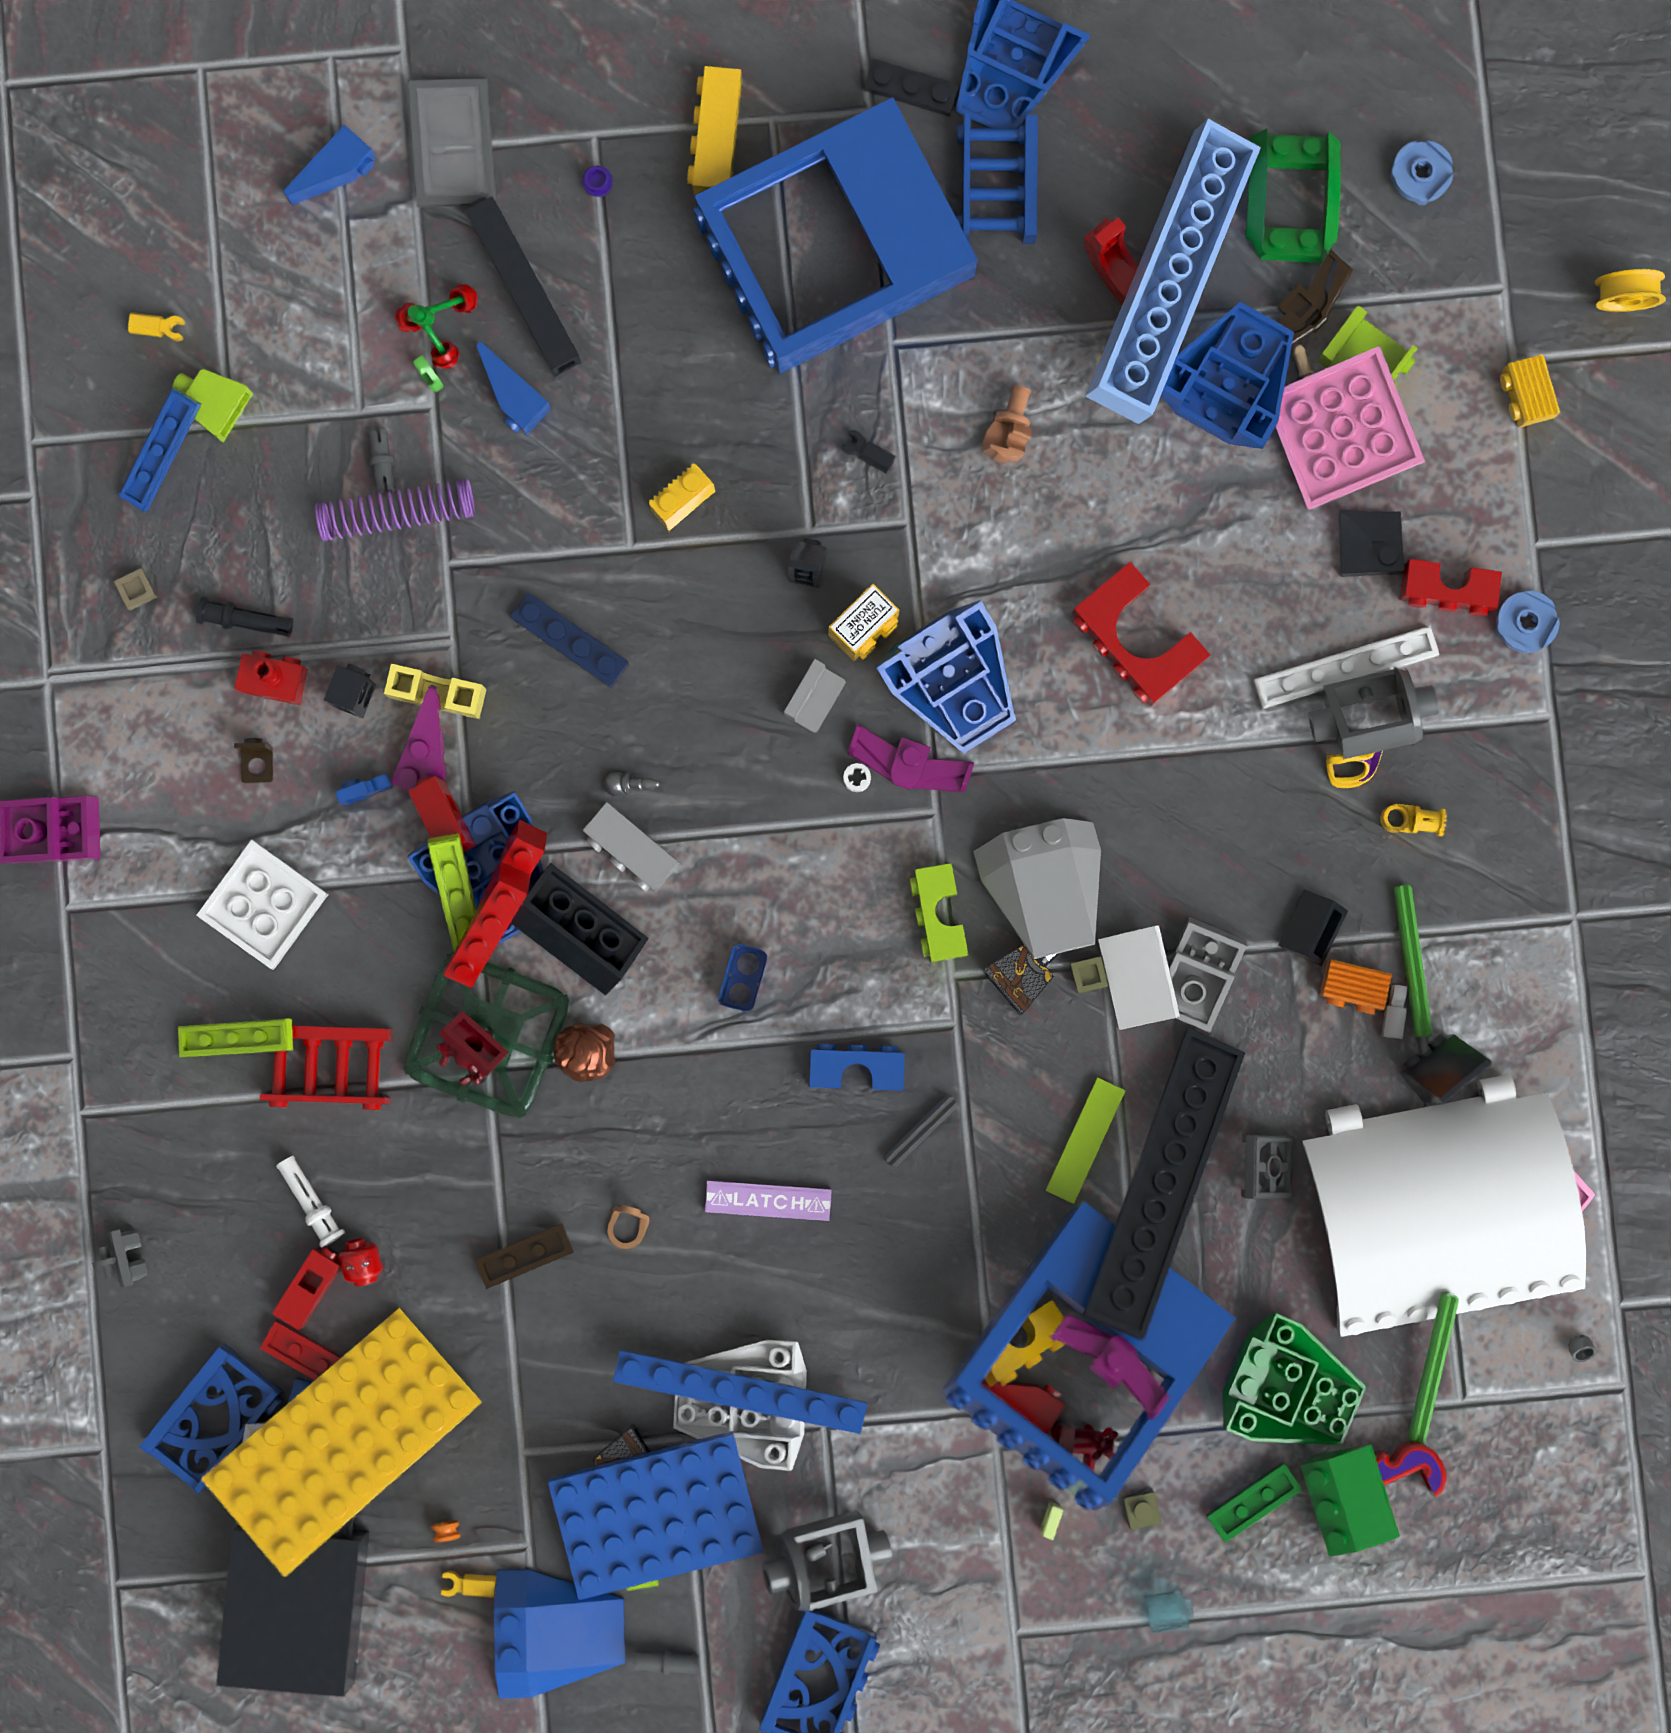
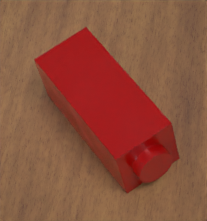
M427 776L417 781L416 787L408 792L430 838L459 833L463 853L475 847L476 844L446 782L436 776Z
M326 1246L322 1249L319 1247L312 1249L272 1314L297 1330L304 1328L341 1270L338 1253Z

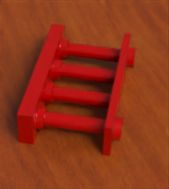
M292 1026L293 1039H303L302 1045H306L304 1094H285L287 1051H274L272 1094H260V1100L269 1101V1107H288V1101L362 1103V1110H381V1104H390V1097H378L380 1047L384 1048V1041L392 1042L393 1029ZM322 1040H334V1046H337L335 1096L316 1095L318 1046H321ZM353 1040L365 1041V1047H368L366 1097L347 1096L349 1047H353Z

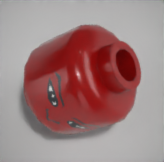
M363 1237L347 1241L345 1243L346 1248L338 1254L345 1281L354 1283L356 1287L365 1286L377 1281L378 1275L383 1270L377 1245L374 1242H365Z

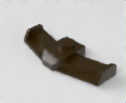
M1332 250L1329 251L1308 291L1298 284L1277 307L1284 316L1276 320V322L1294 331L1292 345L1309 334L1316 333L1326 323L1331 309L1353 272V269Z

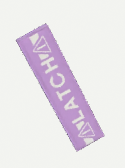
M708 1180L705 1212L829 1221L832 1189Z

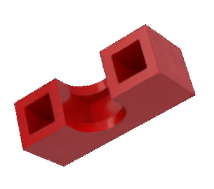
M1409 559L1404 564L1399 600L1408 601V606L1425 608L1427 604L1437 605L1438 610L1445 612H1456L1457 608L1469 610L1470 615L1487 616L1488 613L1498 608L1501 571L1471 567L1464 574V582L1461 589L1454 590L1447 588L1440 579L1441 563Z

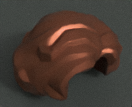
M576 1022L558 1033L554 1040L555 1064L565 1075L574 1081L584 1082L603 1079L611 1072L615 1064L614 1032L604 1024L585 1025L582 1022Z

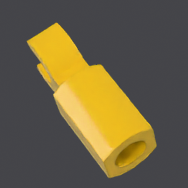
M131 312L128 330L131 334L155 337L167 335L173 341H182L183 336L179 333H173L172 328L176 324L185 325V321L179 316H171L164 319L163 316Z
M445 1571L442 1574V1578L452 1579L454 1587L450 1589L442 1588L441 1595L450 1597L457 1592H463L464 1596L495 1598L497 1576L465 1574L463 1577L455 1571Z

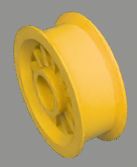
M1633 269L1600 276L1595 280V285L1600 287V300L1596 303V307L1604 311L1620 312L1643 310L1661 305L1666 301V297L1661 294L1660 281L1665 278V274L1651 269Z

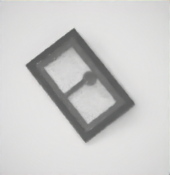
M487 79L408 80L417 207L467 206L479 198L486 197L488 199L492 196L496 201Z

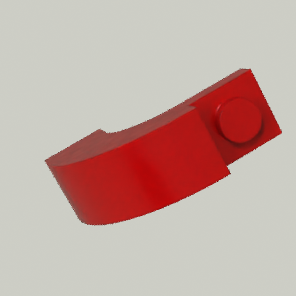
M1119 217L1113 222L1106 218L1084 236V246L1098 275L1113 296L1123 305L1138 265L1131 257L1123 240L1126 229L1125 224Z

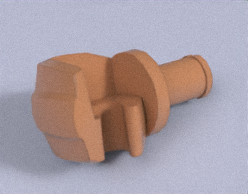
M1019 385L1012 386L1007 409L996 412L995 421L987 430L982 443L981 451L997 463H1017L1024 456L1028 439L1031 440L1032 432L1031 428H1029L1031 421L1024 416L1031 390Z

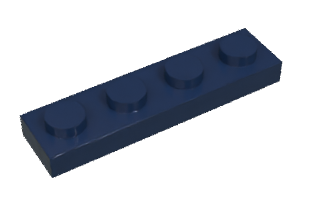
M530 593L525 595L510 617L513 621L611 689L629 665L628 661Z

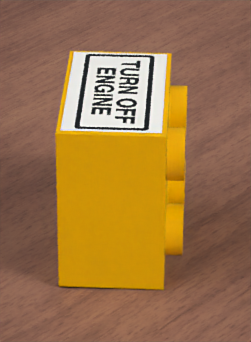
M872 584L828 627V636L853 661L858 657L864 660L876 648V640L881 635L887 638L897 628L899 609Z

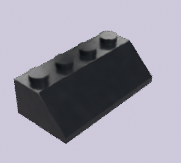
M552 863L546 867L528 890L526 898L511 921L513 926L605 996L622 980L649 939Z

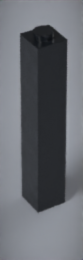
M494 197L477 199L470 205L471 208L466 210L467 215L553 375L556 377L581 364L578 352Z

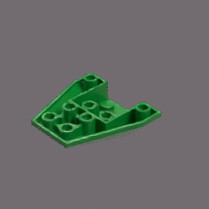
M1273 1312L1247 1334L1224 1387L1223 1429L1250 1441L1342 1445L1367 1387L1302 1324Z

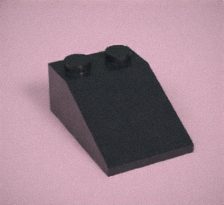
M1441 1033L1427 1044L1430 1049L1422 1056L1416 1053L1403 1064L1406 1069L1400 1074L1423 1102L1444 1104L1488 1068L1492 1062L1455 1034L1444 1036Z

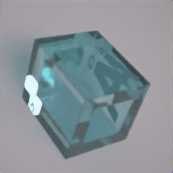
M1181 1590L1144 1596L1148 1625L1152 1634L1190 1628L1189 1618H1194L1192 1602L1190 1598H1185Z

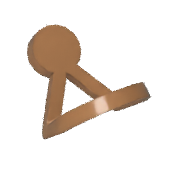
M626 1205L613 1207L607 1230L609 1240L620 1249L636 1247L641 1243L650 1221L649 1216L640 1213L641 1210ZM620 1213L640 1218L638 1235L632 1242L622 1243L614 1236V1225Z

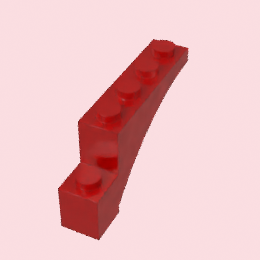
M518 821L505 843V848L485 893L444 969L443 976L472 988L528 894L530 875L545 852L547 832L524 821Z

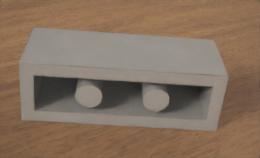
M607 802L583 830L588 835L585 841L598 852L604 848L610 853L612 857L608 861L623 872L628 868L636 875L632 881L645 892L649 888L657 892L679 866L677 860Z

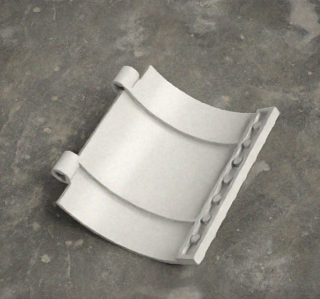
M1510 1074L1478 1080L1477 1090L1479 1097L1363 1120L1357 1104L1325 1111L1327 1128L1330 1135L1304 1140L1303 1147L1316 1185L1330 1246L1338 1307H1336L1337 1329L1340 1337L1434 1319L1440 1295L1443 1292L1455 1294L1459 1298L1456 1314L1585 1289L1586 1244L1580 1198L1565 1137L1548 1093L1516 1098L1513 1079Z

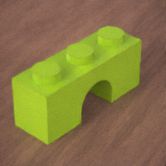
M952 863L916 869L914 871L915 877L909 879L912 896L918 895L920 908H915L918 927L924 926L926 938L920 939L923 957L929 956L930 963L968 956L963 924L946 926L937 919L935 914L936 905L941 899L957 895Z

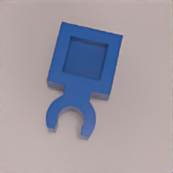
M386 774L366 782L354 779L341 785L342 789L336 791L335 794L339 804L346 806L371 797L375 793L392 788L389 776Z

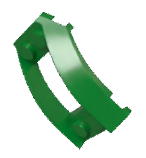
M1266 128L1249 137L1250 142L1261 148L1248 179V209L1245 238H1249L1254 246V252L1260 260L1322 263L1338 237L1341 190L1340 141L1329 130L1326 137L1267 135ZM1267 168L1324 170L1322 230L1264 227Z

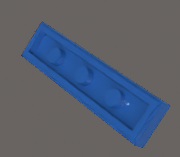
M176 388L171 389L118 494L120 498L144 512L149 510L202 405L200 402Z

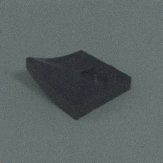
M1340 510L1341 577L1403 574L1404 557L1401 511L1367 512Z

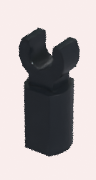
M851 430L849 436L854 438L857 444L854 447L842 444V451L847 455H859L860 460L887 474L896 456L871 441L868 443L863 441V437L859 432Z

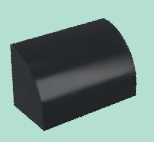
M1304 890L1278 946L1298 957L1322 966L1348 910L1334 900Z

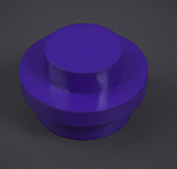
M593 166L588 168L583 174L582 184L584 190L589 195L601 197L611 190L613 179L611 173L606 168Z

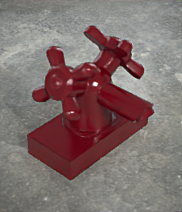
M463 1010L442 1029L439 1035L445 1041L436 1045L437 1050L442 1054L439 1060L440 1066L445 1067L449 1057L452 1056L458 1066L468 1070L469 1075L459 1080L462 1085H466L470 1081L480 1084L481 1080L487 1077L509 1054L493 1038L491 1032L484 1030Z
M1056 1420L1051 1428L1050 1438L1072 1455L1083 1454V1463L1094 1471L1095 1461L1100 1460L1102 1455L1108 1457L1109 1460L1113 1456L1114 1440L1118 1438L1119 1433L1111 1427H1107L1103 1432L1095 1431L1090 1424H1086L1084 1429H1076L1065 1421Z

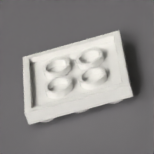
M251 840L196 916L267 967L274 970L329 894L257 842Z

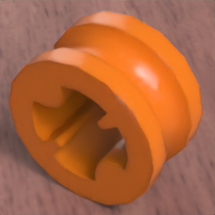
M451 1520L431 1525V1530L435 1532V1536L432 1538L433 1542H445L460 1538L461 1533L456 1530L459 1521Z

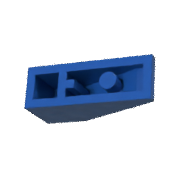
M343 125L286 187L283 194L294 205L356 181L360 175H366L373 168L376 156L364 141Z
M480 341L476 346L499 406L505 416L503 422L515 433L521 430L527 436L551 410V407L547 400Z

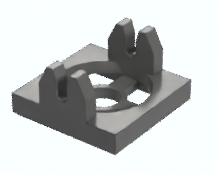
M1242 1134V1142L1246 1143L1245 1189H1241V1197L1245 1199H1292L1293 1136ZM1267 1144V1156L1263 1162H1259L1260 1149ZM1272 1159L1275 1162L1273 1175L1269 1172V1164ZM1259 1172H1263L1266 1178V1190L1259 1185Z

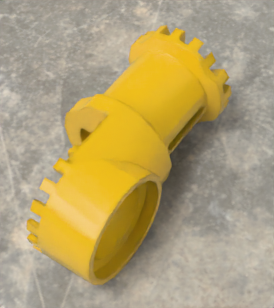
M1393 804L1382 811L1380 823L1386 831L1391 833L1406 832L1416 834L1418 831L1433 832L1436 836L1442 837L1446 827L1444 822H1447V819L1444 818L1447 817L1446 809L1430 811L1421 810L1419 806ZM1391 810H1398L1402 813L1403 823L1401 826L1394 827L1388 822V814Z

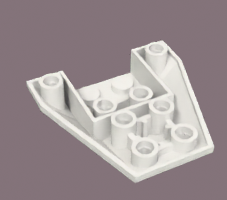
M765 1340L685 1362L687 1364L806 1389L807 1370L798 1342ZM675 1395L674 1429L698 1440L733 1431L740 1459L759 1468L789 1471L793 1469L804 1436V1422Z

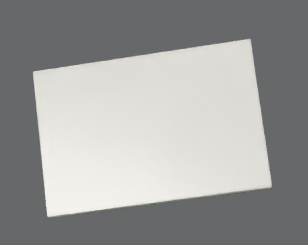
M1159 925L1098 939L1119 1030L1180 1017Z

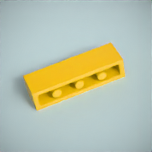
M705 66L704 77L698 76L697 95H702L701 106H695L694 125H698V135H692L691 154H695L694 165H689L687 183L692 184L694 195L732 177L742 86L741 69Z

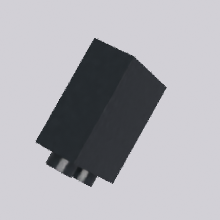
M354 1517L286 1577L281 1574L240 1524L232 1529L216 1686L345 1697L355 1684L369 1531L353 1530Z

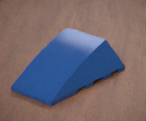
M978 0L956 112L962 115L971 114V119L990 128L1018 129V126L1024 122L1025 115H1029L1091 35L1064 22L1062 24L1014 0Z

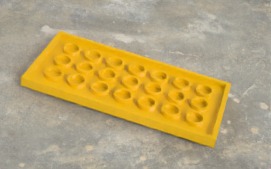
M399 1308L209 1471L201 1480L281 1574L286 1577L474 1411L482 1401Z

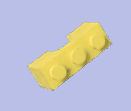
M391 664L384 691L388 698L421 706L428 687L434 685L437 687V693L440 697L441 711L480 719L486 694V688L483 685L456 678H440L426 674L421 670Z

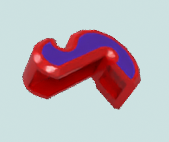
M1404 1442L1395 1449L1390 1459L1389 1455L1383 1450L1374 1452L1384 1486L1419 1470L1432 1496L1436 1498L1443 1492L1447 1481L1446 1470L1442 1460L1430 1447L1419 1442Z

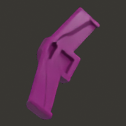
M859 724L856 726L848 751L849 755L892 781L895 786L907 790L913 788L965 792L975 763L927 759L931 747L905 738H901L897 749Z
M1068 1314L1051 1335L1050 1339L1058 1340L1094 1358L1095 1360L1089 1368L1113 1388L1117 1387L1122 1381L1148 1413L1147 1417L1150 1420H1153L1160 1413L1169 1400V1395L1138 1359L1135 1346L1124 1337L1119 1335L1113 1337Z

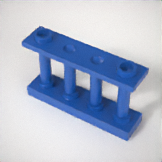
M964 114L963 125L957 126V143H963L962 214H957L956 219L967 240H969V230L1017 231V234H1023V244H1035L1037 237L1038 115H1025L1024 125H1019L1017 129L970 128L971 114ZM970 140L1018 141V144H1023V155H1018V158H970ZM970 170L1018 171V174H1023V185H1018V188H970ZM970 200L1017 201V204H1023V215H1018L1017 218H970Z

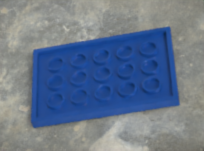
M733 1431L548 1478V1485L579 1600L763 1553Z

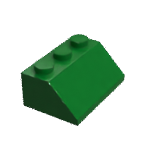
M1372 1444L1315 1454L1300 1465L1329 1557L1356 1553L1400 1537Z

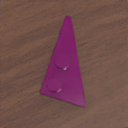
M434 685L429 686L391 781V784L406 791L416 787V782L424 777L436 776L445 781V776L447 775L446 764L443 760L445 754L443 729H440L439 710L441 709L440 697L437 693V687Z

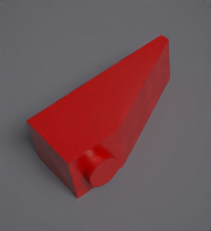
M985 1379L981 1382L984 1387L1046 1435L1066 1405L1060 1399L1062 1393L1048 1384L1042 1388L1037 1384L1009 1382L1002 1387L1000 1382H997L990 1387Z

